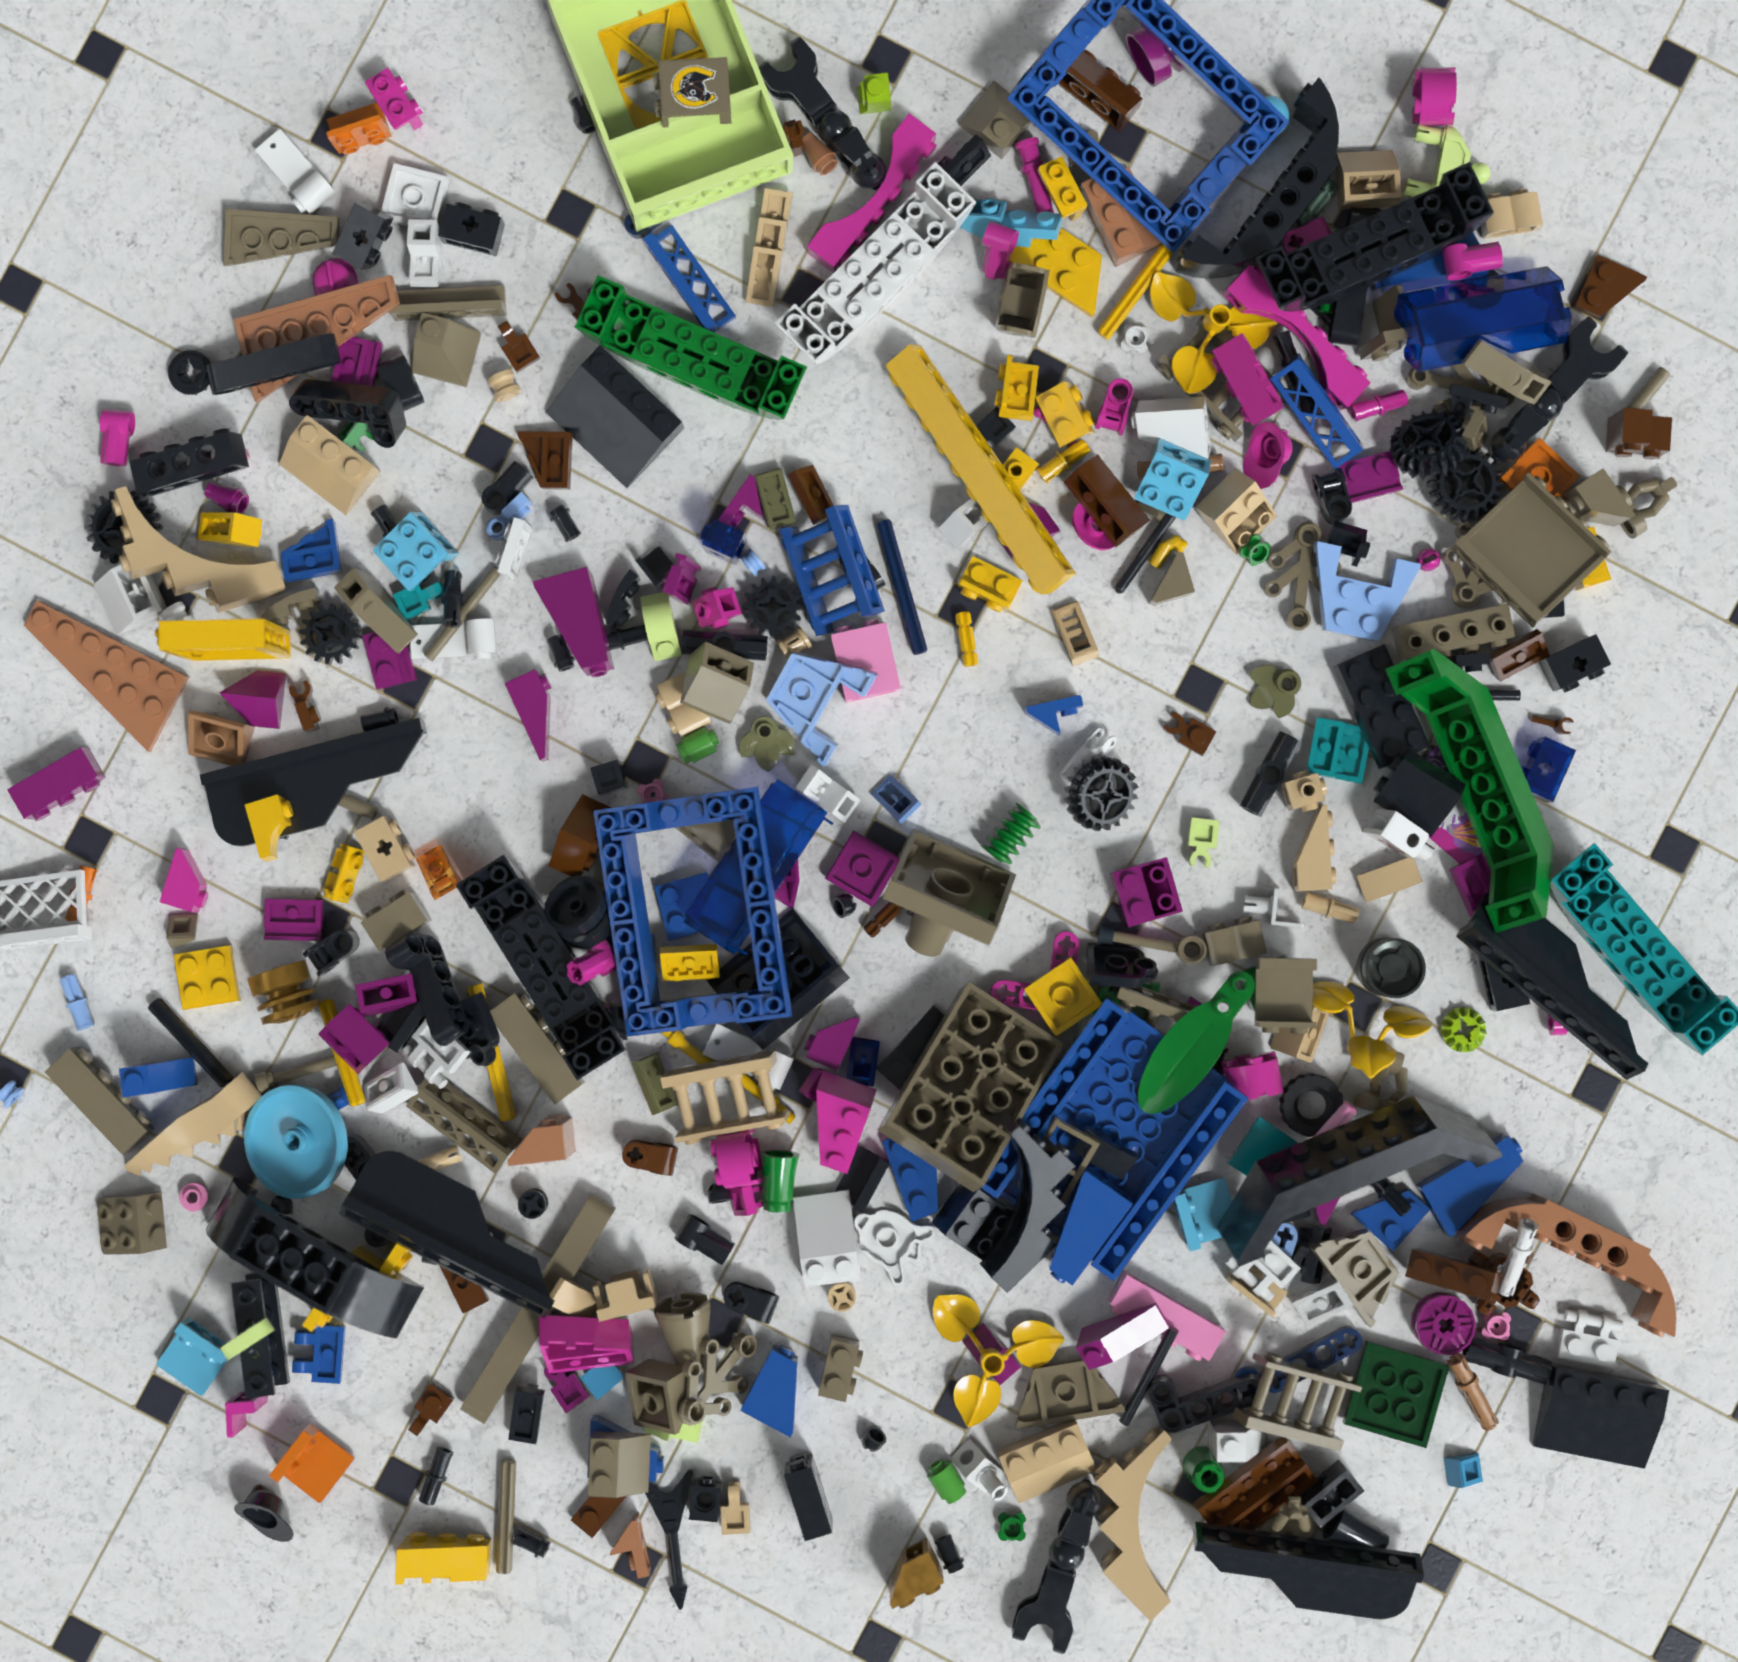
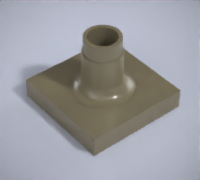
M913 828L883 899L914 912L905 941L917 953L935 957L942 953L953 931H957L988 946L990 945L998 929L1016 874Z

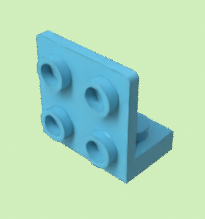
M1159 438L1155 446L1153 459L1135 493V500L1181 520H1186L1209 475L1211 460Z
M410 512L373 548V552L408 591L415 589L442 561H452L459 554L423 512Z
M1218 1178L1184 1188L1173 1201L1184 1242L1190 1252L1201 1249L1200 1244L1222 1238L1217 1226L1232 1202L1225 1178Z
M188 1317L180 1322L175 1329L176 1336L157 1361V1366L202 1396L227 1362V1359L220 1350L227 1343Z

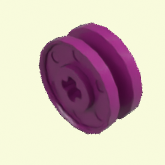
M1435 1292L1424 1296L1416 1304L1412 1312L1411 1328L1414 1337L1422 1346L1439 1355H1453L1463 1351L1471 1343L1475 1335L1476 1321L1472 1310L1464 1301L1449 1293ZM1441 1319L1448 1323L1445 1329L1438 1324Z

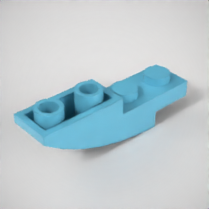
M991 198L985 200L974 199L976 204L960 226V228L983 238L987 226L991 221L1019 231L1016 246L1030 248L1033 238L1057 240L1062 226V217L1060 214L1051 212L1007 211L1006 201Z

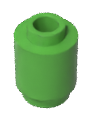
M704 726L681 738V742L677 743L676 746L684 762L688 764L690 762L696 763L717 752L716 746L720 742L714 730L708 731Z
M939 1459L929 1466L927 1478L942 1500L952 1504L965 1495V1482L950 1460L943 1461V1459Z

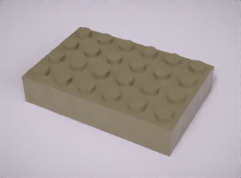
M968 982L958 991L877 1130L967 1189L975 1192L985 1185L1011 1139L999 1120L1006 1113L1015 1121L1019 1117L1022 1119L1064 1043L971 982Z

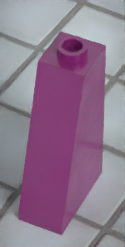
M588 567L533 581L534 588L583 672L587 676L601 677L606 675L607 671L613 670L614 665L594 577Z

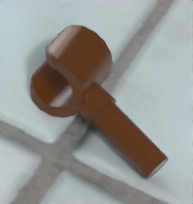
M1533 715L1531 718V722L1552 727L1557 734L1561 735L1571 733L1563 730V722L1574 723L1573 719L1567 717L1555 720Z

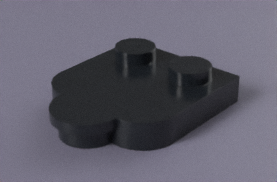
M1087 944L1088 984L1100 987L1138 988L1145 981H1152L1158 976L1156 962L1146 958L1144 953L1138 948L1110 944Z
M481 992L460 1000L469 1024V1030L459 1037L458 1040L471 1051L466 1059L471 1058L472 1062L478 1066H489L496 1059L495 1048L499 1044L500 1036L488 1004Z

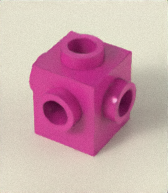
M717 587L703 590L701 592L702 596L692 601L700 628L712 626L713 630L720 629L729 625L728 620L742 614L733 587L720 590Z

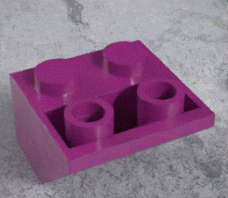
M1167 857L1110 873L1125 927H1132L1183 912Z

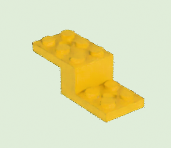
M398 1244L395 1245L386 1261L362 1245L351 1251L354 1255L388 1275L399 1274L413 1258L410 1250ZM313 1308L302 1326L312 1332L318 1326L323 1328L333 1317Z

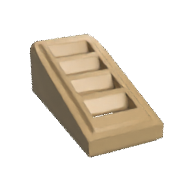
M1075 601L1052 610L1072 665L1076 666L1097 658L1099 651L1079 602ZM1071 614H1077V617L1062 622L1061 618ZM1081 624L1080 628H1077L1070 632H1066L1065 630L1067 628ZM1085 634L1086 638L1074 643L1070 642L1071 639ZM1089 645L1088 648L1075 652V650Z

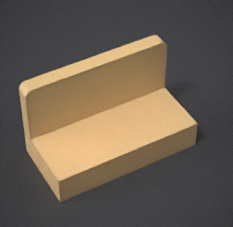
M1312 1005V1021L1316 1022V1028H1308V1033H1291V1028L1279 1027V1033L1274 1034L1270 1048L1312 1063L1329 1013L1323 1012Z
M1254 1265L1249 1269L1259 1280L1265 1275ZM1230 1270L1225 1279L1274 1318L1277 1314L1274 1311L1288 1292L1272 1282L1268 1289L1275 1296L1267 1303L1260 1296L1256 1297L1250 1291L1251 1287L1241 1278L1237 1279L1231 1274L1232 1270Z

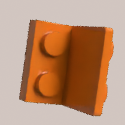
M377 102L326 119L330 131L326 132L327 137L339 154L355 153L359 150V147L368 144L373 146L382 144L386 141V138L392 136L386 117Z
M310 1423L272 1470L269 1477L277 1483L285 1477L315 1501L321 1503L355 1457Z

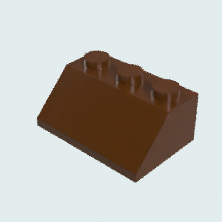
M1084 49L1065 71L1067 74L1058 85L1120 133L1140 108L1143 100L1140 96L1141 93L1133 85H1126L1120 81L1118 74L1113 69L1101 66L1096 62V57Z

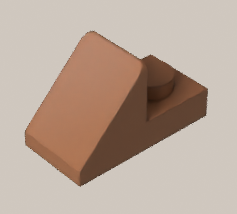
M639 1513L633 1515L610 1552V1555L632 1551V1553H629V1564L632 1571L636 1570L638 1579L648 1577L651 1572Z

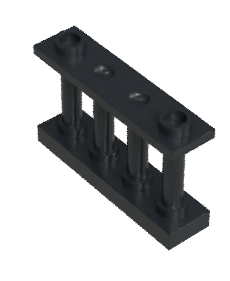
M256 1273L246 1274V1281L231 1283L237 1335L239 1336L265 1318H268L274 1328L273 1332L240 1353L246 1399L275 1395V1386L290 1383L278 1286Z

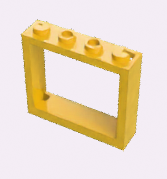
M266 619L159 621V628L155 630L157 646H159L160 651L188 661L291 659L290 631Z

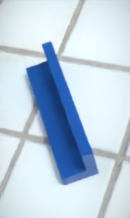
M670 225L656 236L651 232L643 238L646 248L702 328L715 333L736 318L734 312L673 225ZM670 235L677 242L675 253L666 252L660 244L662 240ZM680 248L685 253V255L679 254ZM678 259L687 260L692 263L691 276L680 273L677 269ZM696 271L699 273L701 278L695 277ZM694 282L704 283L708 286L707 299L696 296L693 291ZM712 293L717 299V301L711 300ZM710 305L721 306L727 315L715 323L709 314Z
M1300 354L1290 359L1288 365L1270 377L1334 469L1363 451V443ZM1293 370L1299 379L1297 390L1285 388L1279 379ZM1301 383L1303 384V386L1306 388L1307 391H1302V390H1300V389H1301ZM1289 393H1291V394H1296L1295 401L1293 400V398L1290 396ZM1299 395L1313 398L1315 401L1313 412L1300 410L1298 407ZM1318 407L1323 412V414L1317 413ZM1305 416L1312 417L1311 424ZM1315 418L1327 419L1330 422V435L1318 434L1315 431ZM1334 429L1340 437L1333 436ZM1322 439L1328 440L1327 446L1325 445ZM1331 442H1344L1350 451L1336 460L1330 452Z

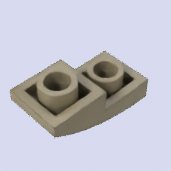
M310 588L287 596L267 609L261 617L279 626L288 625V620L296 619L294 607H297L299 611L314 608V603L322 602L320 591Z

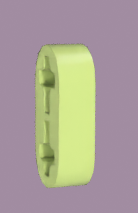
M265 1318L222 1346L220 1350L228 1361L273 1332L274 1328L268 1318Z

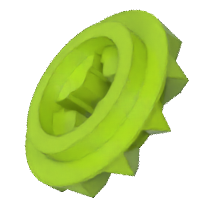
M1455 1008L1444 1017L1441 1024V1035L1446 1045L1458 1052H1471L1483 1044V1040L1487 1035L1486 1022L1479 1012L1471 1008ZM1461 1021L1467 1026H1475L1471 1028L1472 1030L1468 1031V1039L1462 1034H1453L1461 1029Z

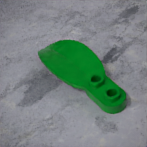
M1243 971L1231 974L1210 1001L1197 1006L1185 1014L1162 1038L1147 1063L1139 1085L1138 1103L1145 1113L1157 1114L1172 1107L1190 1093L1208 1074L1228 1041L1233 1019L1254 993L1255 982L1250 974ZM1243 981L1246 984V988L1238 990L1235 987V983ZM1220 1003H1225L1229 1009L1226 1012H1220L1217 1006Z

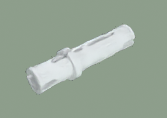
M1521 1219L1515 1237L1510 1240V1252L1503 1267L1498 1292L1503 1296L1514 1295L1525 1260L1532 1253V1241L1538 1225L1531 1219Z

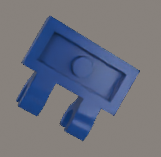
M325 1324L323 1328L318 1326L315 1332L298 1329L295 1332L294 1344L314 1345L313 1360L295 1358L292 1362V1373L312 1374L311 1382L340 1384L342 1381L346 1325Z

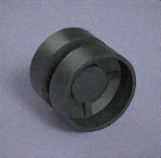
M1378 938L1369 942L1361 950L1357 959L1356 969L1360 982L1371 993L1388 998H1403L1411 995L1421 986L1426 973V964L1421 951L1413 943L1400 938Z

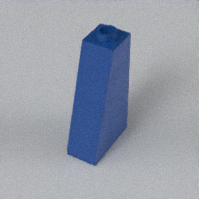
M1473 232L1456 243L1466 244L1467 247L1480 245ZM1441 252L1424 263L1374 284L1373 287L1376 290L1380 289L1383 294L1394 285L1401 284L1404 292L1483 277L1489 273V270L1472 273L1471 276L1461 280H1448Z
M1501 1134L1492 1139L1502 1154V1157L1476 1168L1472 1162L1458 1159L1415 1184L1426 1205L1431 1209L1430 1211L1443 1234L1448 1237L1455 1235L1523 1162L1520 1155L1523 1152L1522 1148L1514 1137L1510 1138L1507 1135Z
M1089 1166L1085 1168L1077 1182L1055 1243L1057 1246L1053 1249L1049 1260L1050 1274L1057 1281L1063 1284L1068 1282L1072 1286L1133 1205L1130 1195Z

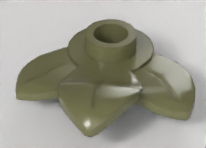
M1263 665L1249 673L1251 679L1258 685L1251 695V707L1257 709L1273 707V711L1278 718L1288 715L1295 706L1294 695L1301 688V678L1297 672L1291 669L1280 671L1272 665ZM1284 678H1288L1291 681V687L1288 689L1282 686Z
M770 716L756 718L751 725V731L742 736L739 743L740 756L751 757L754 755L758 765L767 772L776 766L780 754L794 755L796 750L795 742L790 732L779 728L777 722ZM762 726L770 728V732L767 735L759 732Z

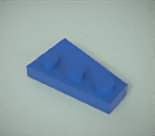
M892 1139L882 1141L911 1222L937 1213V1168Z

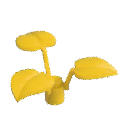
M1159 271L1153 276L1150 286V300L1154 311L1159 317L1166 321L1174 322L1181 314L1186 317L1205 316L1203 326L1208 331V335L1201 344L1199 351L1195 347L1185 346L1179 349L1172 358L1171 369L1173 375L1183 391L1188 394L1204 390L1213 382L1218 371L1211 361V358L1215 356L1210 353H1203L1215 334L1220 333L1224 328L1228 331L1231 330V334L1234 337L1244 333L1252 349H1256L1266 341L1278 324L1271 319L1258 315L1242 314L1235 307L1229 309L1222 304L1215 305L1211 310L1206 307L1203 310L1187 311L1194 306L1196 300L1193 286L1181 277L1164 274Z
M1320 981L1313 983L1312 1005L1326 1013H1339L1344 1009L1346 1010L1350 1031V1040L1347 1044V1050L1351 1056L1350 1064L1362 1070L1370 1079L1384 1068L1390 1066L1396 1058L1394 1048L1387 1042L1382 1041L1388 1031L1393 1029L1394 1033L1399 1037L1414 1038L1423 1035L1432 1026V1021L1422 1013L1406 1006H1393L1384 1012L1383 1019L1387 1025L1383 1028L1377 1040L1366 1035L1355 1036L1352 1007L1349 1005L1354 1001V994L1347 987L1336 982Z
M961 1294L938 1295L934 1300L933 1319L940 1335L948 1341L959 1342L967 1333L981 1353L980 1363L984 1371L981 1378L974 1374L966 1375L958 1380L953 1392L955 1405L967 1427L983 1422L998 1407L1001 1400L1000 1385L995 1380H986V1378L999 1375L1004 1369V1361L1008 1360L1009 1355L1014 1350H1016V1356L1020 1363L1029 1368H1037L1048 1363L1064 1342L1063 1335L1053 1326L1038 1320H1026L1019 1323L1012 1330V1339L1015 1345L1010 1346L1004 1354H1001L995 1348L985 1350L975 1334L970 1330L976 1327L980 1320V1311L974 1300Z

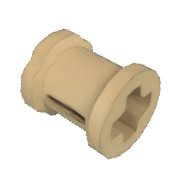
M800 626L796 628V632L783 640H776L787 660L795 651L801 652L806 648H813Z

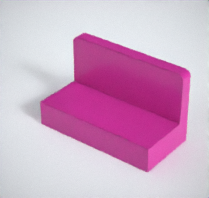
M239 1392L225 1403L227 1438L234 1437L246 1427V1414L255 1413L268 1402V1396L246 1399L245 1392Z

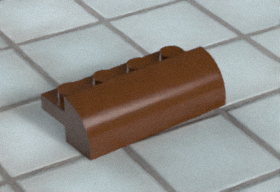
M1279 1437L1225 1478L1223 1484L1216 1492H1207L1196 1500L1193 1505L1209 1524L1255 1530L1278 1513L1282 1505H1287L1288 1497H1299L1316 1484L1318 1479L1288 1439Z

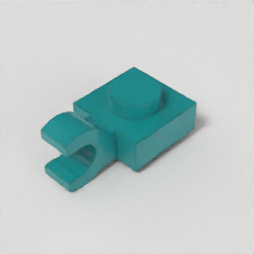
M437 582L422 589L421 584H419L412 591H408L405 588L392 595L400 612L408 621L431 610L428 601L440 598L442 593H444V585Z

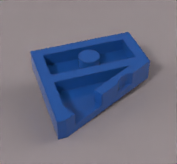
M333 518L325 521L326 525L313 534L308 533L301 538L299 543L291 545L281 552L284 580L287 583L342 573L336 523Z
M707 872L654 886L668 941L698 933L700 912L703 909L704 893L709 880Z
M1408 1189L1399 1192L1412 1207L1402 1217L1384 1199L1351 1212L1355 1219L1391 1251H1394L1431 1210Z

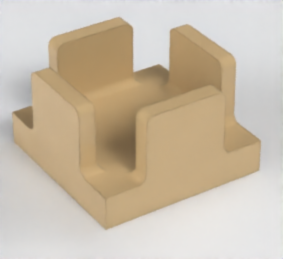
M650 1268L644 1269L642 1272L646 1291L642 1288L637 1270L613 1275L610 1278L611 1282L605 1285L607 1301L605 1300L601 1281L593 1284L592 1288L597 1304L596 1312L599 1322L655 1308L660 1298L658 1290L655 1288Z

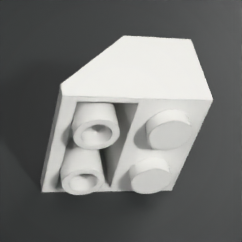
M120 564L110 569L93 584L117 636L158 618L160 613L167 608L152 574L132 580L129 572L124 573Z

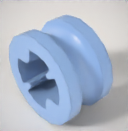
M751 549L748 550L746 556L741 555L739 557L754 577L758 575V570L766 569Z
M14 1080L7 1083L0 1090V1101L4 1102L3 1106L6 1109L11 1107L24 1092L22 1087L17 1088L15 1086L16 1082Z

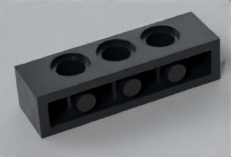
M228 428L213 431V436L206 438L205 436L192 437L184 445H166L163 447L164 451L158 453L156 451L144 452L139 454L140 458L129 461L136 493L151 497L249 467L242 434L230 432ZM213 449H214V450H215V455H214V458L212 459L211 454H212V451H213ZM190 456V464L187 466V460ZM166 465V470L163 474V466Z

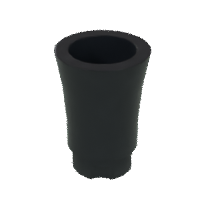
M1347 1506L1329 1520L1322 1530L1323 1538L1330 1541L1384 1549L1389 1544V1536Z

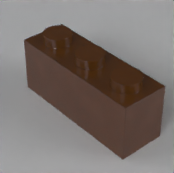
M1098 454L1078 467L1064 481V484L1115 547L1125 542L1150 521L1149 517Z
M1420 1248L1411 1250L1405 1277L1486 1301L1496 1300L1502 1276L1500 1271Z

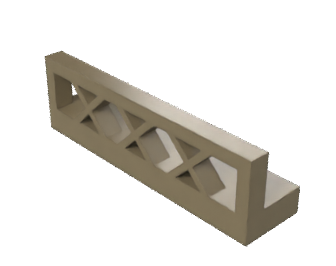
M504 285L399 290L397 294L400 304L389 311V314L395 321L420 320L422 312L446 319L507 316L506 288Z
M424 1079L417 1087L419 1093L411 1097L406 1107L495 1174L522 1140V1138L448 1082L445 1087L439 1089L434 1083L430 1084ZM420 1098L428 1104L429 1109L423 1107L417 1100ZM442 1117L448 1119L451 1122L452 1126H448L446 1123H444ZM464 1134H467L471 1138H473L474 1143L468 1141L465 1138ZM486 1151H490L492 1154L498 1157L499 1160L497 1162L493 1160L491 1157L488 1156Z

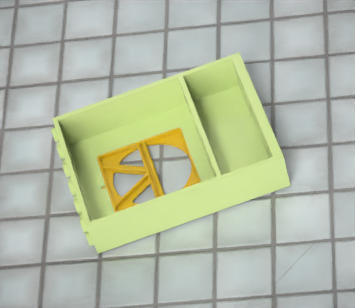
M547 0L550 16L636 232L793 173L794 155L732 0ZM665 24L660 61L727 57L732 124H720L719 114L668 117L669 127L663 128L662 117H656V114L640 108L624 91L628 87L654 78L653 72H659L658 62L630 41L628 37L643 26ZM677 29H680L698 47L672 57L675 33ZM625 50L645 67L619 76L618 58L620 51Z

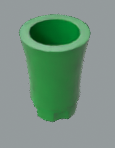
M765 1150L760 1152L763 1182L762 1199H764L763 1210L774 1213L791 1211L799 1153L788 1150Z
M1206 1446L1195 1447L1185 1455L1182 1464L1185 1477L1201 1491L1208 1493L1216 1492L1224 1480L1222 1462H1217ZM1210 1470L1208 1475H1202L1205 1471Z

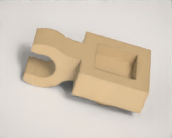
M729 1481V1503H721L720 1506L722 1535L750 1533L749 1502H741L740 1481Z

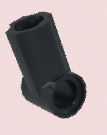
M514 461L493 485L488 486L482 492V503L487 511L492 515H500L502 513L501 510L531 482L533 476L523 466ZM493 495L503 496V500L498 506L489 505V499Z
M688 1214L674 1239L692 1251L698 1250L723 1265L735 1243L712 1230L711 1226L704 1220L693 1214Z

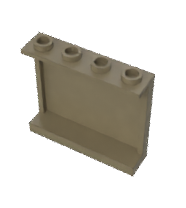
M1528 472L1524 479L1466 535H1462L1454 543L1451 550L1534 628L1592 573L1612 551L1608 549L1609 544L1600 535L1595 536L1588 529V524L1579 515L1574 516L1567 509L1568 506L1561 497L1553 496L1546 489L1547 485L1540 477H1533Z

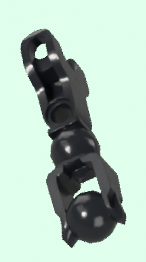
M796 37L790 42L792 55L796 59V64L792 69L785 72L777 71L768 62L758 66L768 92L775 99L794 102L815 129H817L820 139L828 145H832L836 158L851 172L854 182L862 188L877 190L886 174L884 161L875 153H871L858 128L852 126L849 116L843 111L837 110V104L817 79L818 66L815 53L801 37Z
M1590 316L1586 317L1564 339L1562 346L1563 362L1548 378L1551 384L1535 405L1527 402L1513 416L1507 427L1500 428L1494 433L1491 439V458L1494 461L1513 462L1521 458L1526 451V442L1544 428L1549 421L1559 416L1563 404L1572 397L1586 380L1605 378L1627 356L1628 351L1622 345H1617L1609 353H1599L1594 350L1590 343V336L1597 327V323Z
M1088 1479L1074 1484L1068 1491L1066 1498L1067 1507L1058 1524V1537L1049 1547V1559L1038 1590L1033 1596L1025 1598L1018 1604L1011 1628L1012 1638L1023 1641L1026 1639L1031 1627L1037 1624H1046L1053 1630V1651L1060 1654L1066 1652L1073 1634L1071 1615L1066 1607L1074 1585L1076 1569L1079 1568L1084 1560V1548L1089 1543L1093 1515L1097 1514L1102 1506L1103 1498L1101 1491Z

